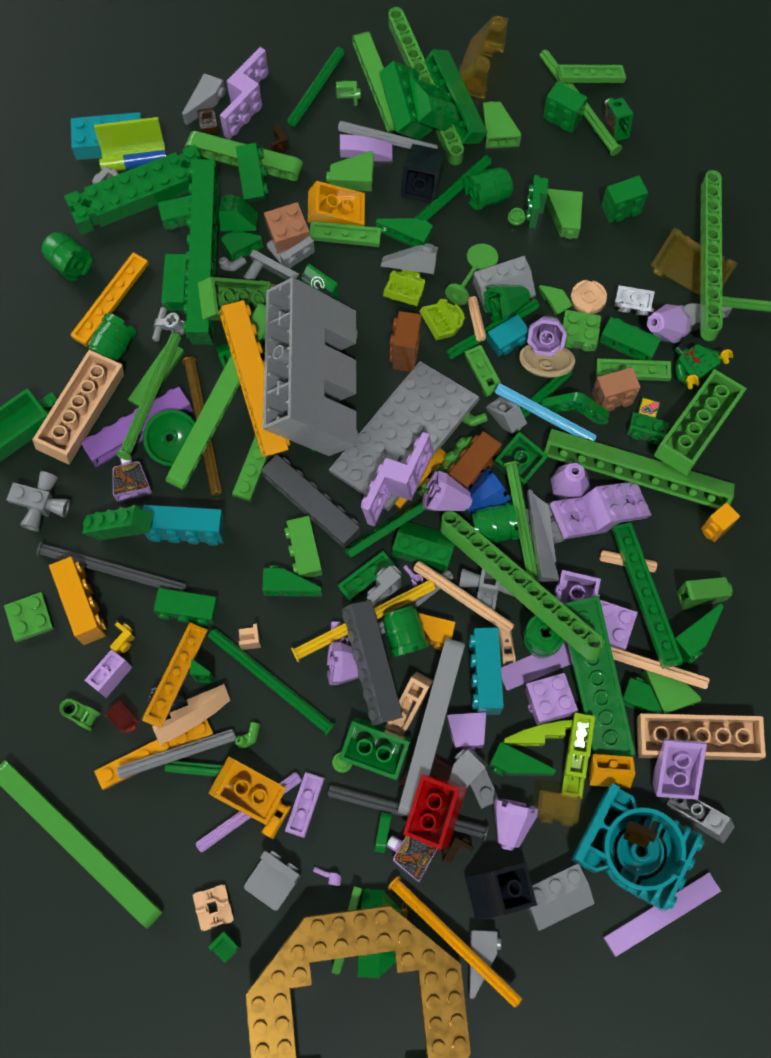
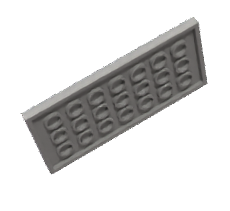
M419 361L358 434L356 446L345 450L330 467V473L367 497L372 480L376 479L378 467L380 464H383L385 458L406 464L408 456L412 455L416 439L420 438L422 432L430 434L434 451L432 459L477 404L479 396ZM390 494L384 509L389 511L400 497Z

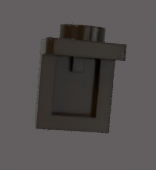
M214 108L197 110L200 131L209 135L218 133Z
M278 123L273 126L276 141L271 143V150L282 154L289 150V138L286 130H282Z
M630 820L623 839L647 849L649 842L654 843L658 831L655 830L657 822L653 820L649 829Z
M455 837L452 845L445 848L441 854L445 856L443 862L450 865L460 847L471 853L474 849L470 846L471 842L463 837H460V839Z

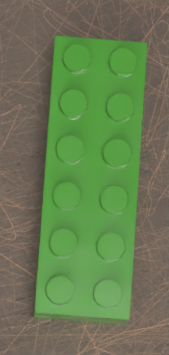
M714 369L663 439L654 456L687 476L747 388Z

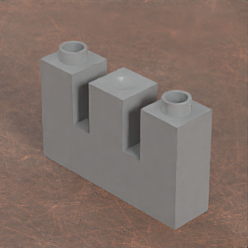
M294 277L266 290L263 429L331 456L355 447L358 437L356 411L337 403L356 394V360L339 352L356 344L358 335L356 311Z

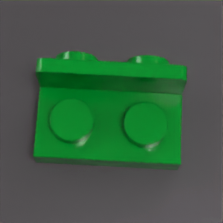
M633 412L627 435L633 439H643L651 444L659 445L666 437L669 422Z

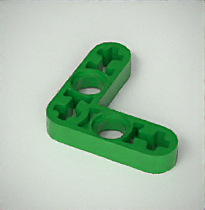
M574 392L543 398L541 401V406L554 413L577 410L594 423L607 424L609 421V411L583 393Z

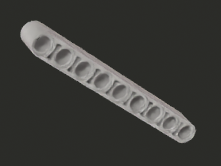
M445 639L400 801L399 814L409 816L421 775H430L465 643Z

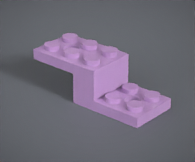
M261 47L227 80L231 104L220 114L224 136L229 140L262 107L259 82L265 79L269 72L266 50Z
M422 432L420 438L416 439L412 455L408 456L406 464L385 458L383 464L379 465L377 477L375 480H372L368 496L364 497L361 503L367 524L376 525L390 494L412 500L434 453L430 434Z
M631 482L598 486L583 497L558 500L550 504L564 539L606 533L613 526L621 522L646 519L651 516L638 484Z

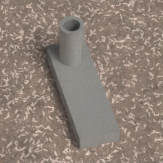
M254 249L250 254L253 262L243 277L244 280H255L263 267L285 280L292 277L301 280L297 272Z

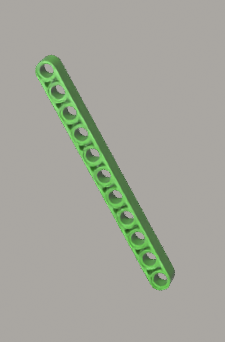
M399 7L391 8L389 10L388 25L406 66L418 71L419 80L435 85L403 10ZM454 124L446 131L434 128L443 150H446L448 162L452 165L461 164L464 146Z
M715 170L708 171L701 184L700 334L707 341L715 340L723 325L722 177Z
M259 303L250 322L251 324L254 323L256 327V342L262 344L265 338L266 305ZM232 355L166 477V482L184 490L240 385Z
M447 511L442 515L441 532L582 656L588 660H596L600 657L604 640L597 632L456 512Z
M5 759L0 764V786L145 928L149 929L163 913L162 910L22 773Z

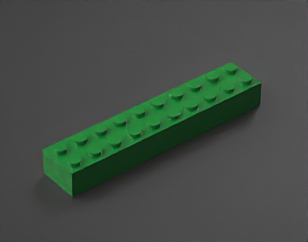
M193 159V166H190L189 169L192 183H189L191 200H188V210L191 211V217L187 219L190 234H187L189 251L186 252V261L189 263V269L185 270L188 286H185L187 303L184 304V314L187 315V320L183 322V330L186 332V337L189 338L192 345H213L214 320L202 319L198 282L209 277H216L219 173L215 159Z

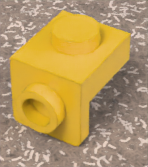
M116 622L115 626L122 633L110 645V648L120 656L121 653L128 651L131 646L130 643L135 637L131 633L133 630L127 624L121 625Z

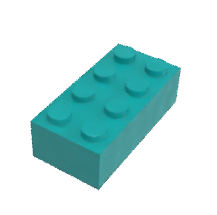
M140 112L71 118V148L76 160L102 158L94 125L142 119Z
M143 506V510L153 514L150 532L145 533L150 541L161 542V540H168L171 543L188 541L190 544L206 542L208 545L213 546L218 545V543L224 544L226 521L220 509Z
M474 628L473 635H470L469 651H473L470 659V670H474L471 678V690H475L472 698V710H476V713L486 712V715H500L504 705L499 628Z

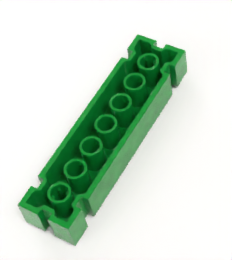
M196 145L182 149V154L177 155L174 152L84 188L85 192L78 194V191L64 195L81 235L93 231V226L95 225L106 226L158 205V202L171 200L189 193V183H192L189 172L190 166H193V159H201Z

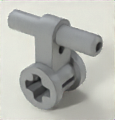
M165 307L160 308L158 318L154 322L155 329L152 340L155 342L159 341L162 330H171L172 333H178L180 336L185 333L183 330L184 321L180 320L176 313H170L166 316L167 309Z

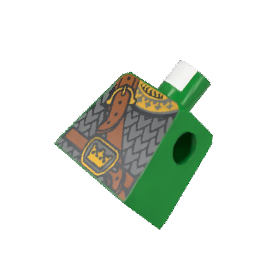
M608 98L605 101L606 109L604 116L607 129L615 141L627 139L630 137L633 112L623 98Z

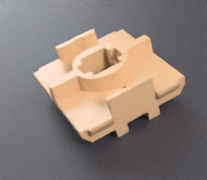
M225 885L194 893L193 900L201 931L234 921ZM216 902L218 912L211 913L209 903Z

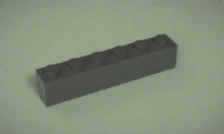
M276 454L261 469L262 476L306 516H309L315 524L342 548H346L360 534V524L354 518L350 519L347 517L344 509L339 505L335 506L327 494H321L318 491V487L312 481L308 482L305 480L303 473L298 469L294 470L290 466L291 463L285 457L281 458Z
M372 600L350 604L342 608V617L346 623L348 639L353 650V659L356 661L358 678L362 684L363 697L367 703L368 716L372 725L403 718Z

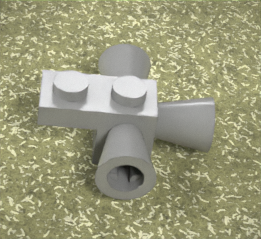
M41 471L37 489L17 483L12 484L6 500L9 503L27 507L29 510L20 524L22 527L31 531H39L41 515L48 517L50 511L63 518L67 516L70 509V500L54 499L50 494L51 489L58 480L57 476Z
M462 568L459 587H479L477 600L495 611L498 591L513 596L484 569H482L481 575Z

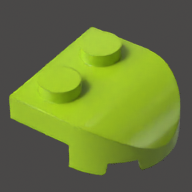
M394 270L390 274L383 296L409 305L418 306L423 295L425 279H422L420 273L416 271L402 270L401 272H396Z
M439 299L437 304L424 306L420 310L422 317L436 340L454 336L461 328L465 319L462 309L457 304L453 306L447 303V299Z

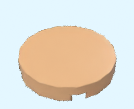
M583 280L574 286L570 297L571 303L579 312L596 314L605 306L607 293L605 288L597 281Z

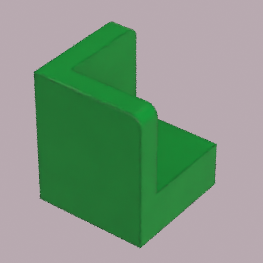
M224 931L208 948L211 951L213 950L226 963L241 947Z

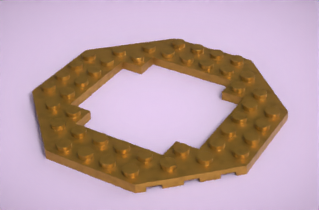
M390 905L304 916L298 927L287 938L274 958L270 960L254 984L245 993L251 1058H296L290 988L312 985L310 962L394 951L397 973L418 971L427 1058H468L471 1055L461 964Z

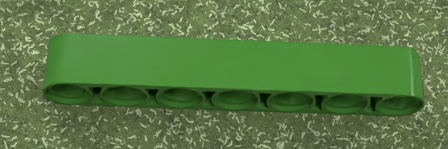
M369 31L353 35L354 49L387 132L395 131L379 73L384 67Z
M191 131L185 148L196 145L201 157L238 166L235 146L246 144L198 131ZM263 149L264 158L262 159V164L265 165L268 175L291 181L298 180L303 166V162L299 158Z

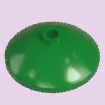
M163 410L153 415L146 423L143 431V444L148 455L159 464L172 466L195 424L194 420L186 413L178 410ZM168 434L172 435L171 441H167L166 436Z

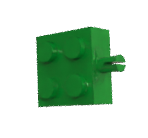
M539 175L533 176V185H529V193L527 195L528 210L526 212V221H529V228H536L539 213H544L548 194V178H541Z

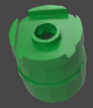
M498 167L484 170L478 174L468 175L464 179V189L466 196H470L471 200L468 201L470 206L474 210H478L508 199L513 193V183L509 172L504 168Z
M64 232L50 234L42 244L44 258L53 268L60 271L62 276L70 281L77 280V276L80 274L84 276L93 262V258L90 257L91 252L81 246L76 239Z
M105 313L101 319L102 322L93 332L87 350L118 362L126 352L130 341L136 336L137 331L131 325L127 327L123 319L111 313Z
M507 502L505 505L488 506L471 513L473 527L491 543L497 544L509 539L512 541L520 539L519 530L516 529L518 521L513 502Z
M414 606L384 614L385 636L391 647L390 653L392 658L430 647L429 641L425 637L424 624Z
M536 615L529 621L524 632L525 648L536 658H548L560 650L565 641ZM540 630L549 632L551 636L542 637Z

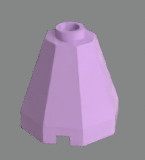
M665 304L648 317L647 326L661 341L677 343L680 341L679 339L689 333L691 318L686 314L683 306Z
M543 316L530 325L527 343L531 345L536 354L552 356L556 354V351L564 348L567 331L557 318Z
M578 463L559 466L550 478L552 495L559 500L583 497L591 488L587 471Z
M434 471L426 486L429 491L424 493L423 508L430 511H465L466 508H469L472 503L470 492L447 473Z
M332 642L329 645L327 665H329L330 671L327 670L329 685H339L358 679V669L356 661L353 659L352 647L340 642Z
M495 798L494 814L497 842L502 844L501 848L514 850V847H520L537 818L538 808L530 805V808H526V804L522 802Z

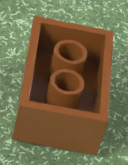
M399 311L398 318H394V330L390 338V362H393L394 370L411 372L415 368L418 354L421 314Z
M484 431L480 436L476 435L471 442L472 446L468 450L465 449L459 457L460 461L457 464L453 463L448 470L449 476L468 491L481 474L493 466L495 459L500 455L502 444Z

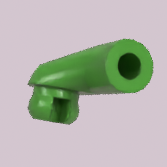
M469 412L462 422L473 427L488 420L485 413L474 416Z
M251 722L248 733L243 736H237L235 739L236 745L239 748H247L257 741L260 724Z

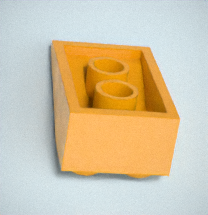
M316 181L308 190V222L316 221L364 226L365 193Z
M228 756L208 794L267 825L286 788Z

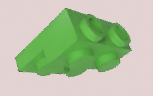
M565 310L563 327L566 329L567 335L564 347L580 348L583 351H595L598 343L601 316Z

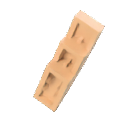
M223 684L187 699L188 705L171 712V719L166 720L162 728L152 726L159 744H164L198 726L227 704L230 698L225 685Z

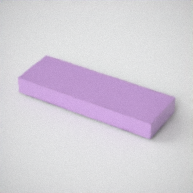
M305 772L285 832L305 838L325 778Z

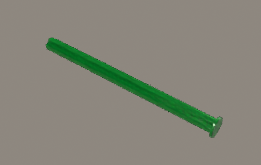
M217 629L210 631L208 634L209 639L325 733V736L329 735L334 729L335 722L331 723Z

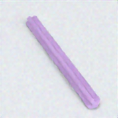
M294 772L279 784L286 788L285 794L302 780L298 773ZM241 811L197 841L196 847L200 852H204L251 817Z

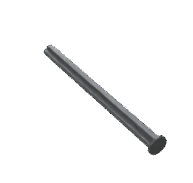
M43 541L39 543L37 548V556L39 557L43 555L57 560L72 557L75 562L79 561L80 565L85 568L138 583L185 592L187 589L185 583L50 546Z
M333 785L329 787V797L402 817H409L398 813L400 803ZM457 819L454 831L477 836L485 841L489 825L482 826Z

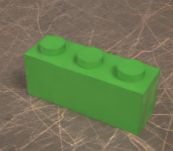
M309 516L288 520V527L284 528L286 538L291 539L292 545L288 546L290 556H295L296 563L292 564L294 574H299V577L303 579L321 576L322 569Z

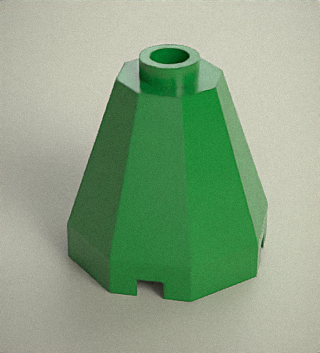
M492 284L486 287L488 291H485L483 294L485 309L487 313H492L491 320L498 324L509 320L525 307L530 300L529 290L522 285Z

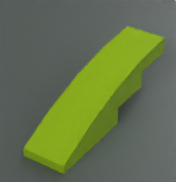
M574 713L561 796L582 799L588 758L591 752L595 716Z
M573 720L558 721L532 727L505 738L503 743L508 746H544L545 738L563 739L565 731H571Z

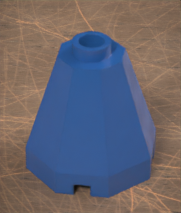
M490 468L481 474L469 490L472 497L471 506L466 508L469 513L472 511L474 513L475 510L488 506L505 505L507 502H512L510 496L505 493V488Z

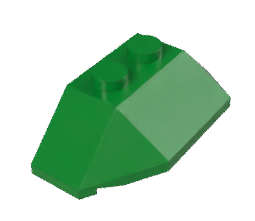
M362 889L361 909L390 905L403 916V912L384 890ZM394 951L358 956V977H381L395 963Z

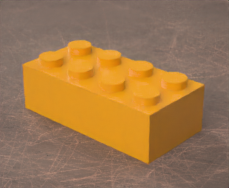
M72 557L49 565L74 636L83 645L105 637L104 630L107 628L104 620L97 614L100 612L97 602L91 596L94 593L90 584L85 579L87 574L84 567H81L79 561L75 562Z

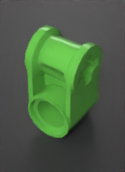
M73 699L64 700L59 707L63 716L90 732L95 719L101 715L98 711L86 705L84 706ZM69 705H75L74 712L71 714H67V707Z

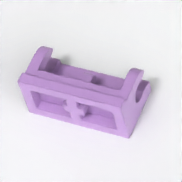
M111 649L85 681L107 698L132 669V666Z

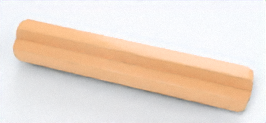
M469 297L468 306L476 340L479 342L481 340L484 341L486 334L477 297Z
M606 550L601 551L600 561L625 566L621 554ZM645 559L649 571L655 572L657 562Z

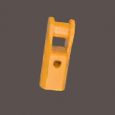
M280 800L268 824L264 826L261 833L274 839L291 806L284 805L282 800ZM277 811L283 813L281 819L275 816Z

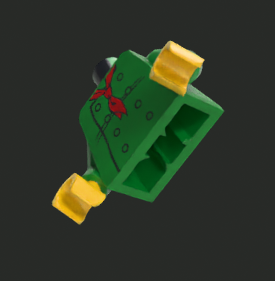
M681 343L675 349L680 355L675 364L677 380L688 385V389H692L696 385L698 386L714 369H718L722 360L724 364H728L729 358H734L732 351L729 349L722 352L702 347L699 344H696L689 350L684 343Z

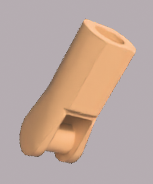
M499 628L502 663L505 664L507 661L515 663L512 631L508 634ZM504 649H511V653L505 654Z

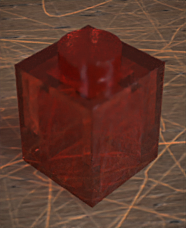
M120 700L104 714L123 735L126 732L130 733L137 726L136 723L139 721Z

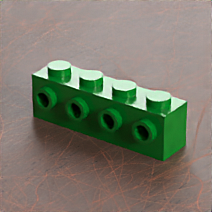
M131 505L128 508L119 507L117 510H106V512H95L94 514L86 515L82 534L101 541L149 533L153 514L143 510V507L138 505Z

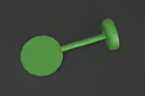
M476 244L468 250L467 261L472 266V269L461 285L452 283L445 289V294L451 302L457 305H465L467 303L469 293L464 287L476 269L482 270L497 265L499 258L495 248L487 244Z

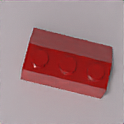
M422 774L403 835L439 850L448 848L467 787L446 779Z

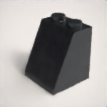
M412 144L404 165L401 188L402 197L431 203L436 199L444 168L446 150Z
M526 863L465 877L476 920L503 916L537 906Z

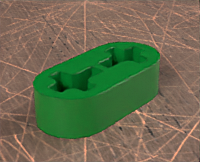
M381 813L375 852L385 853L392 816L390 813Z

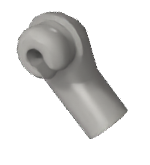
M240 256L235 261H228L226 257H222L219 260L221 269L233 272L247 263L243 256Z

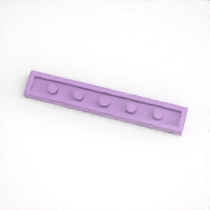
M709 872L676 892L675 897H677V901L672 909L669 908L662 912L653 906L603 938L614 957L718 894L721 890Z

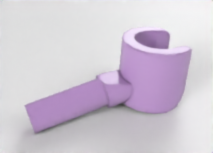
M407 565L403 567L411 577L413 588L417 587V583H424L421 575L413 573Z
M317 867L314 868L313 872L329 877V885L340 886L341 876L339 874L326 872Z

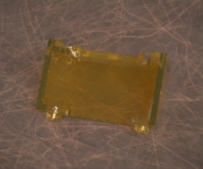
M502 16L492 17L472 37L459 68V73L471 96L485 99L490 60L484 57V55L492 57L493 53L498 50L503 53L509 18Z
M674 227L651 264V267L654 269L652 272L660 277L665 275L700 295L701 245L688 236L685 238L682 231ZM722 256V289L738 264L731 259H726L725 261L724 256Z

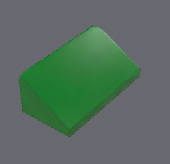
M191 659L190 675L195 682L215 683V678L211 672Z

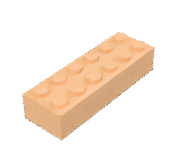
M88 350L32 439L36 450L70 465L80 449L81 443L86 439L124 376L122 364Z
M640 714L636 717L638 758H658L664 739L706 742L707 747L704 760L759 761L766 758L763 716Z

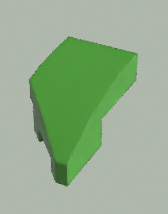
M543 285L537 287L544 301H548L555 315L573 306L563 290Z

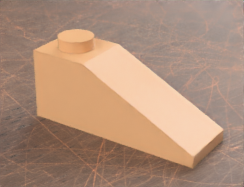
M416 672L411 677L399 700L403 718L388 722L385 728L405 735L434 681Z

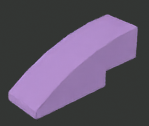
M340 135V158H351L373 151L374 161H392V144L371 137Z

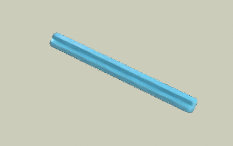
M503 384L497 386L495 393L574 436L595 441L596 435Z

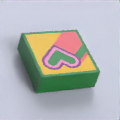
M642 397L638 414L656 419L660 402Z

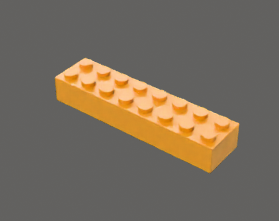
M244 300L223 305L219 315L262 458L283 453L290 446L289 440L263 429L265 360L262 361L261 344L256 342L255 335H257L254 323L251 324L250 307L245 305Z

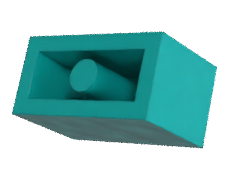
M517 314L489 331L486 341L498 357L503 354L507 355L514 347L522 346L527 342L529 328Z

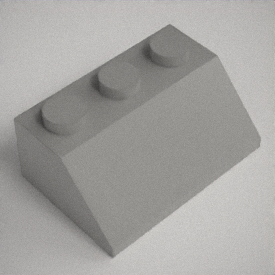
M525 256L474 272L473 285L485 313L487 311L483 294L485 291H488L486 287L489 285H522L529 290L530 298L536 296L531 269Z
M579 863L532 885L537 906L528 908V911L538 931L595 904L588 881Z

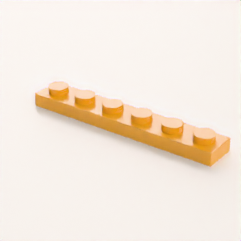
M135 253L130 255L70 334L74 340L86 347L88 346L93 332L102 322L101 319L105 313L112 314L149 265L148 260Z
M189 623L142 721L162 728L190 670L191 659H195L207 634V629Z
M206 719L198 726L160 745L158 740H155L94 772L102 790H105L131 777L119 778L117 767L213 736L214 733Z

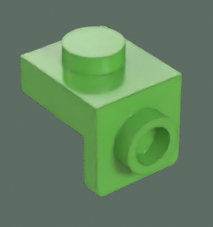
M336 82L337 98H354V106H356L357 99H361L360 88H357V82Z

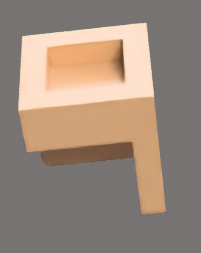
M257 623L253 624V628L239 629V646L242 650L261 648Z

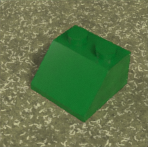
M228 194L221 197L218 211L220 231H256L258 212L240 196Z

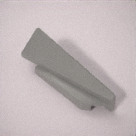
M528 490L527 499L539 582L559 581L555 566L556 557L549 505L538 498L532 490Z

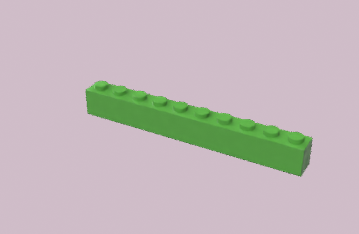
M551 429L544 451L549 458L569 464L578 463L585 469L717 509L726 502L730 505L734 497L735 484L693 471H690L685 476L666 463Z

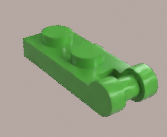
M479 345L465 351L464 356L481 386L484 396L488 397L491 393L495 392L501 382L485 351ZM492 380L493 385L488 386L487 382Z

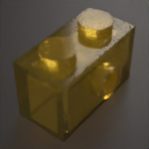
M540 790L537 818H541L540 821L544 823H553V820L561 821V825L573 827L574 823L578 824L581 796Z

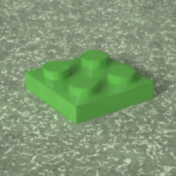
M42 592L4 605L16 643L54 629Z

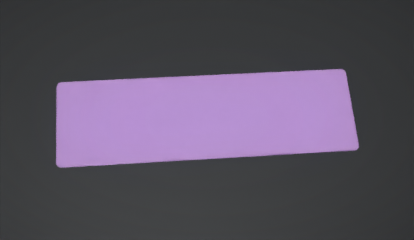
M564 641L560 650L548 658H536L530 655L515 663L501 667L502 681L506 690L513 689L572 664L568 643Z

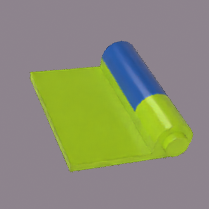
M158 117L94 125L102 152V159H99L101 170L104 166L116 171L131 170L167 155Z

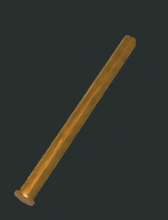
M191 356L184 358L182 363L186 368L195 418L197 420L204 407L196 367L197 358ZM210 440L203 453L211 495L218 496L222 493L212 441Z

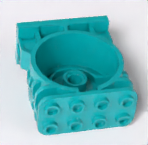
M612 783L606 789L570 862L574 864L579 863L580 866L593 873L605 870L608 877L616 885L634 894L635 897L646 901L647 904L657 907L662 912L669 908L672 909L677 901V897H675L677 890H681L687 878L684 875L687 870L692 869L696 859L693 856L696 851L701 850L704 844L703 835L692 831L688 826L685 827L679 824V821L672 820L658 810L637 808L634 797L620 790L619 786ZM608 810L620 815L608 826L605 825L604 818ZM641 817H644L645 820L642 826L649 829L653 820L656 821L655 830L658 831L654 843L650 841L647 849L644 848V857H639L636 854L635 850L639 845L632 844L628 840L623 839L624 834L620 837L616 846V856L622 867L618 872L613 856V844L617 835L628 826L630 820L639 823ZM663 828L665 831L662 836V840L666 847L665 864L657 875L649 879L641 880L639 885H637L635 883L639 876H646L652 874L661 866L663 862L664 847L660 838L658 837ZM597 832L603 834L599 850L590 845ZM601 861L602 867L597 868Z

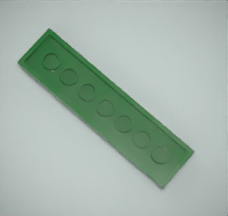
M595 596L563 603L604 640L600 657L596 660L586 659L568 643L583 713L595 716L591 745L592 753L626 757L636 755L600 597Z

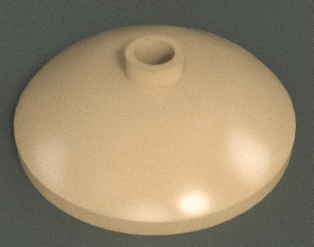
M527 345L521 350L519 357L520 363L527 371L545 378L564 376L571 372L575 365L574 355L565 347L562 350L556 351V354L552 356L536 354L531 345Z

